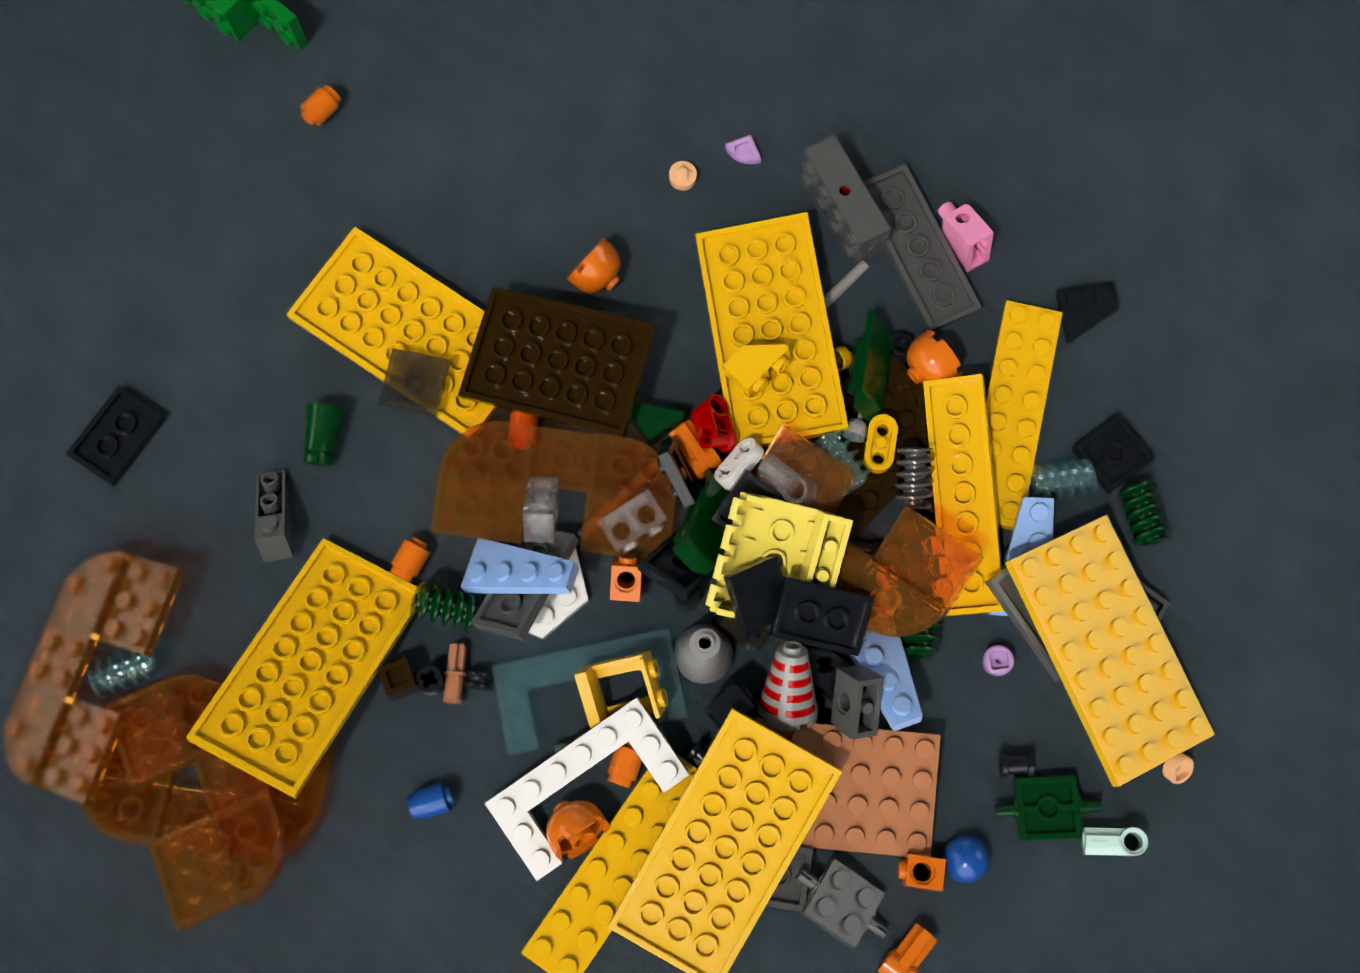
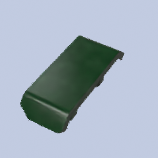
M869 307L864 339L856 340L853 345V364L850 382L847 384V392L855 395L854 408L866 421L872 420L883 407L893 337L889 329Z
M709 469L703 473L706 481L700 496L698 495L694 504L688 506L689 508L680 531L676 533L674 538L675 545L673 546L674 553L693 573L706 575L715 568L718 554L722 551L720 546L725 531L724 527L711 519V515L729 492L715 480L714 474Z

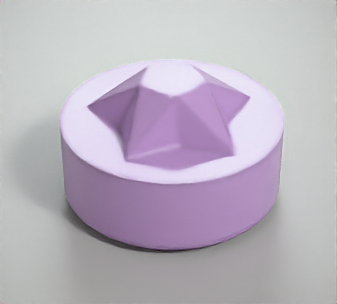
M995 645L984 653L982 664L990 675L1003 676L1012 669L1014 656L1007 647Z

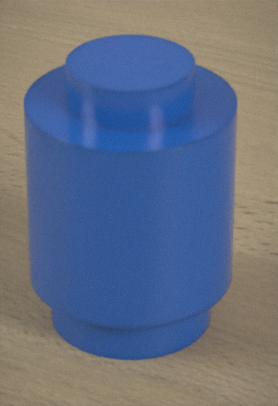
M439 782L414 790L412 795L407 796V803L414 820L418 818L425 820L450 812L452 810L451 804L455 803V796L451 786L446 787L443 782Z

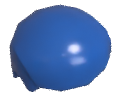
M961 834L947 844L944 848L942 859H946L945 871L955 881L969 884L979 880L986 874L990 866L991 855L987 844L978 836Z

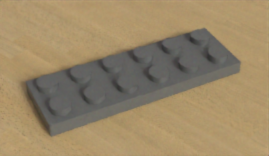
M907 164L864 181V185L891 228L885 250L926 329L935 332L980 312L982 306Z

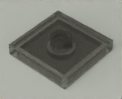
M393 348L378 402L379 405L437 417L451 363L450 360Z

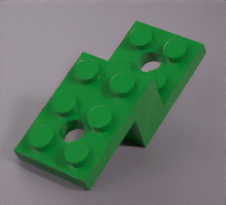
M181 0L187 6L191 4L197 8L196 11L207 22L212 20L224 36L229 37L231 35L238 42L260 22L266 29L270 31L274 29L278 32L280 39L288 46L293 44L302 51L309 44L297 16L277 0Z

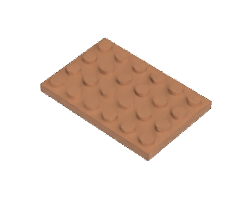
M756 717L755 721L842 770V774L800 847L906 857V854L931 857L940 734L904 730L893 732L892 729L878 728L876 736L852 740L836 730L835 725L816 722L810 728H807V724L800 725L799 731H783L765 725L763 717Z

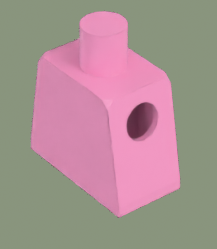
M952 202L943 204L938 209V214L943 219L942 233L962 270L967 273L989 261L994 234L992 229L969 204H964L957 209Z

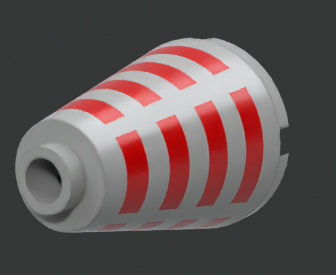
M786 641L777 647L757 706L758 718L762 716L764 718L763 723L774 729L799 731L800 725L807 724V728H810L818 719V707L808 650L797 641Z

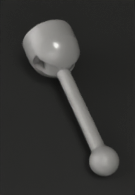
M858 413L857 418L848 420L849 429L844 430L842 435L850 441L861 443L866 438L868 427L863 420V416Z

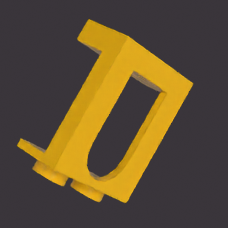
M650 651L584 665L574 674L590 730L631 702L627 701L606 706L598 678L634 670L642 671L649 696L639 700L649 714H654L655 718L662 716L668 706V696L666 690L660 686L658 679L660 676L657 660L652 658Z

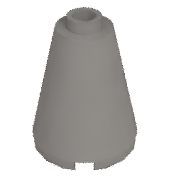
M699 624L688 628L680 635L675 645L674 659L681 674L691 682L701 684L714 683L724 677L731 668L734 659V649L731 640L721 629L713 625ZM700 646H707L709 648L703 649Z

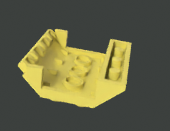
M740 492L739 498L733 497L728 518L732 519L733 523L732 525L726 524L720 546L721 549L725 550V553L718 554L712 578L717 579V584H710L705 605L710 606L709 611L715 612L717 615L734 618L735 614L724 576L771 555L778 556L783 577L786 575L836 587L853 520L816 508L759 494Z

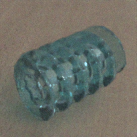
M844 430L832 431L815 441L810 448L813 450L819 448L816 457L818 459L826 458L822 464L824 468L833 467L829 476L831 478L840 477L836 482V486L838 488L847 486L843 492V496H846L861 487L868 480L867 477L872 470L871 468L866 470L860 469L865 460L855 461L853 459L858 450H847L852 442L850 439L843 442L840 441V438L845 433Z
M1087 458L1081 459L1079 463L1076 460H1071L1068 464L1058 462L1056 467L1052 463L1046 464L1044 468L1041 465H1035L1032 471L1031 489L1033 497L1040 498V493H1043L1045 498H1051L1052 492H1055L1057 498L1062 499L1063 490H1066L1069 497L1072 498L1076 488H1078L1081 496L1086 495L1087 487H1090L1092 494H1097L1098 491L1097 476L1093 465Z
M146 641L142 643L143 652H139L135 646H132L130 648V657L122 650L119 651L120 661H116L112 655H109L107 657V666L100 659L96 660V670L87 665L86 670L89 682L94 692L100 698L108 697L110 692L114 694L119 693L121 687L130 689L133 682L140 685L144 682V678L147 680L155 678L158 671L157 661Z

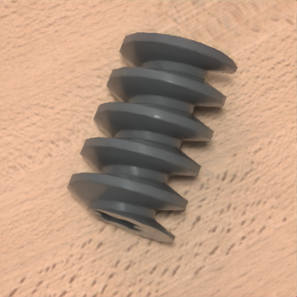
M902 447L897 449L898 453L905 455L904 459L896 461V464L905 467L903 471L896 472V476L904 479V482L895 484V488L903 490V494L894 496L895 500L902 502L900 507L909 509H930L932 507L930 502L924 500L925 498L932 497V491L924 487L933 484V480L925 476L934 472L933 467L926 465V463L935 460L933 455L926 453L933 450V448Z

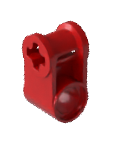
M712 394L691 411V420L696 430L698 443L702 448L710 449L714 447L718 448L721 452L728 453L736 445L737 434L733 427L726 401L721 396Z

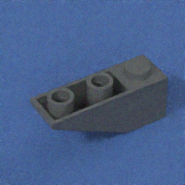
M285 469L256 474L254 540L264 562L294 558V533Z

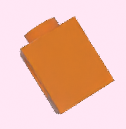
M632 554L619 555V558L614 557L611 568L610 600L640 602L643 573L638 570L639 562L643 559H637V556ZM627 571L632 573L635 579L625 582L620 578L619 574Z
M906 854L904 860H899L897 878L902 879L901 886L943 891L946 859ZM918 863L924 864L928 869V876L922 882L918 881L913 875V868Z

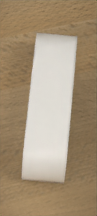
M753 438L744 439L716 469L714 474L715 480L724 489L730 490L745 468L751 471L761 460L764 449Z

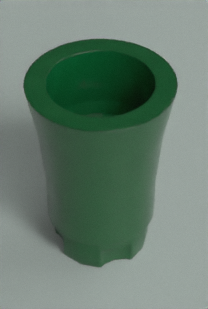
M306 403L303 463L321 467L332 466L341 425L347 410L330 404Z

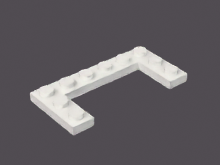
M638 697L485 803L536 881L561 865L564 861L556 857L549 846L546 834L529 810L628 741L630 742L663 792H666L690 775Z

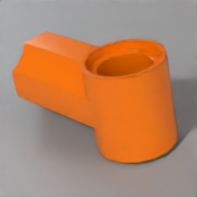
M690 419L679 424L668 433L669 436H676L679 442L678 448L685 458L684 460L693 477L697 478L698 481L705 477L703 473L707 469L713 472L722 463L713 448L705 449L699 445L695 427Z
M915 923L896 949L893 948L882 960L877 971L879 973H918V966L938 940L926 929Z

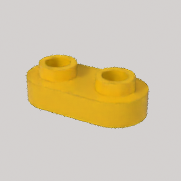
M886 414L873 417L867 429L863 462L870 472L876 474L889 470L894 461L898 425L893 417ZM884 428L887 434L884 436L879 435L877 429ZM879 455L882 457L883 462L880 464L875 463L873 457Z

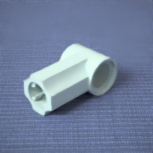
M1083 827L1082 848L1084 855L1131 857L1141 855L1148 847L1147 835L1139 828ZM1128 833L1136 836L1138 840V847L1134 851L1127 849L1124 844V838Z

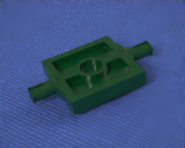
M1076 775L1013 779L1014 798L1012 804L994 805V810H1006L994 812L996 818L1014 816L1017 824L1018 842L1083 838L1081 827L1083 813H1101L1102 807H1089L1091 805H1101L1100 799L1082 800L1077 789Z

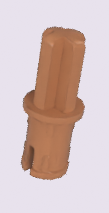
M453 643L449 646L447 671L443 672V675L446 676L444 698L442 701L444 703L462 704L464 678L467 677L466 673H464L467 646L462 643Z

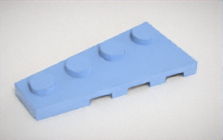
M1022 497L1012 529L1009 547L1003 560V567L1006 566L1005 562L1017 557L1027 548H1036L1053 540L1054 498ZM1005 611L988 613V615L1008 616Z
M478 537L461 588L465 593L571 594L579 567L571 560Z
M880 614L868 619L859 656L850 655L855 665H863L884 677L880 710L894 732L921 722L923 715L894 615L884 616Z

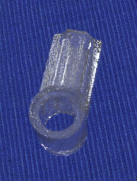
M769 454L757 468L756 475L780 492L790 503L808 504L817 495V487L813 480L802 476L774 454ZM799 483H802L804 493L798 498L795 494V488Z

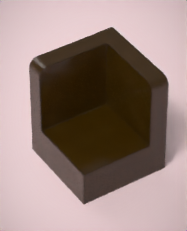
M406 657L377 668L386 695L392 701L421 691L417 686Z

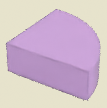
M751 135L725 144L727 153L736 161L744 164L761 163L760 154Z

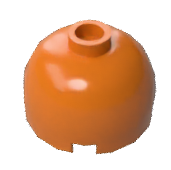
M603 237L570 273L566 280L575 288L587 294H596L604 288L610 291L620 280L617 276L621 268L619 252L612 243Z
M927 329L910 344L907 350L906 360L909 366L907 374L916 384L920 382L923 384V381L960 377L963 374V371L957 372V368L961 364L955 353L943 339L937 342L932 338L936 334L932 330Z
M565 800L554 808V813L549 818L546 826V838L559 860H563L562 855L567 854L569 859H572L594 847L599 840L597 836L602 830L606 833L609 830L610 824L595 804L584 800L570 802Z

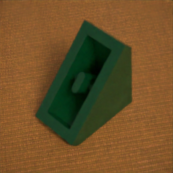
M636 403L631 421L648 446L651 447L667 437L672 429L685 421V412Z

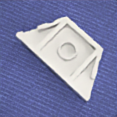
M576 548L569 558L579 567L571 594H549L528 632L531 635L544 640L589 602Z

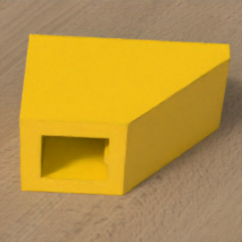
M785 344L743 345L722 367L725 375L750 398L755 392L758 394L766 388L769 383L768 379L775 372L781 373L790 363L789 359L791 358L790 350Z

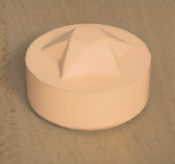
M678 161L671 166L669 181L675 189L685 191L695 185L697 171L693 164L687 161Z
M1182 752L1164 763L1163 775L1172 783L1181 784L1191 776L1194 762Z

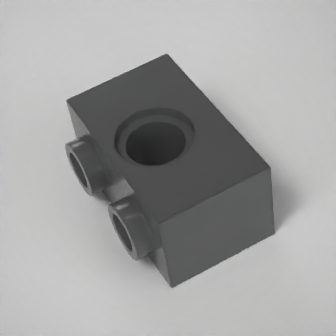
M863 665L837 668L831 724L835 725L836 730L852 740L877 735L884 677Z

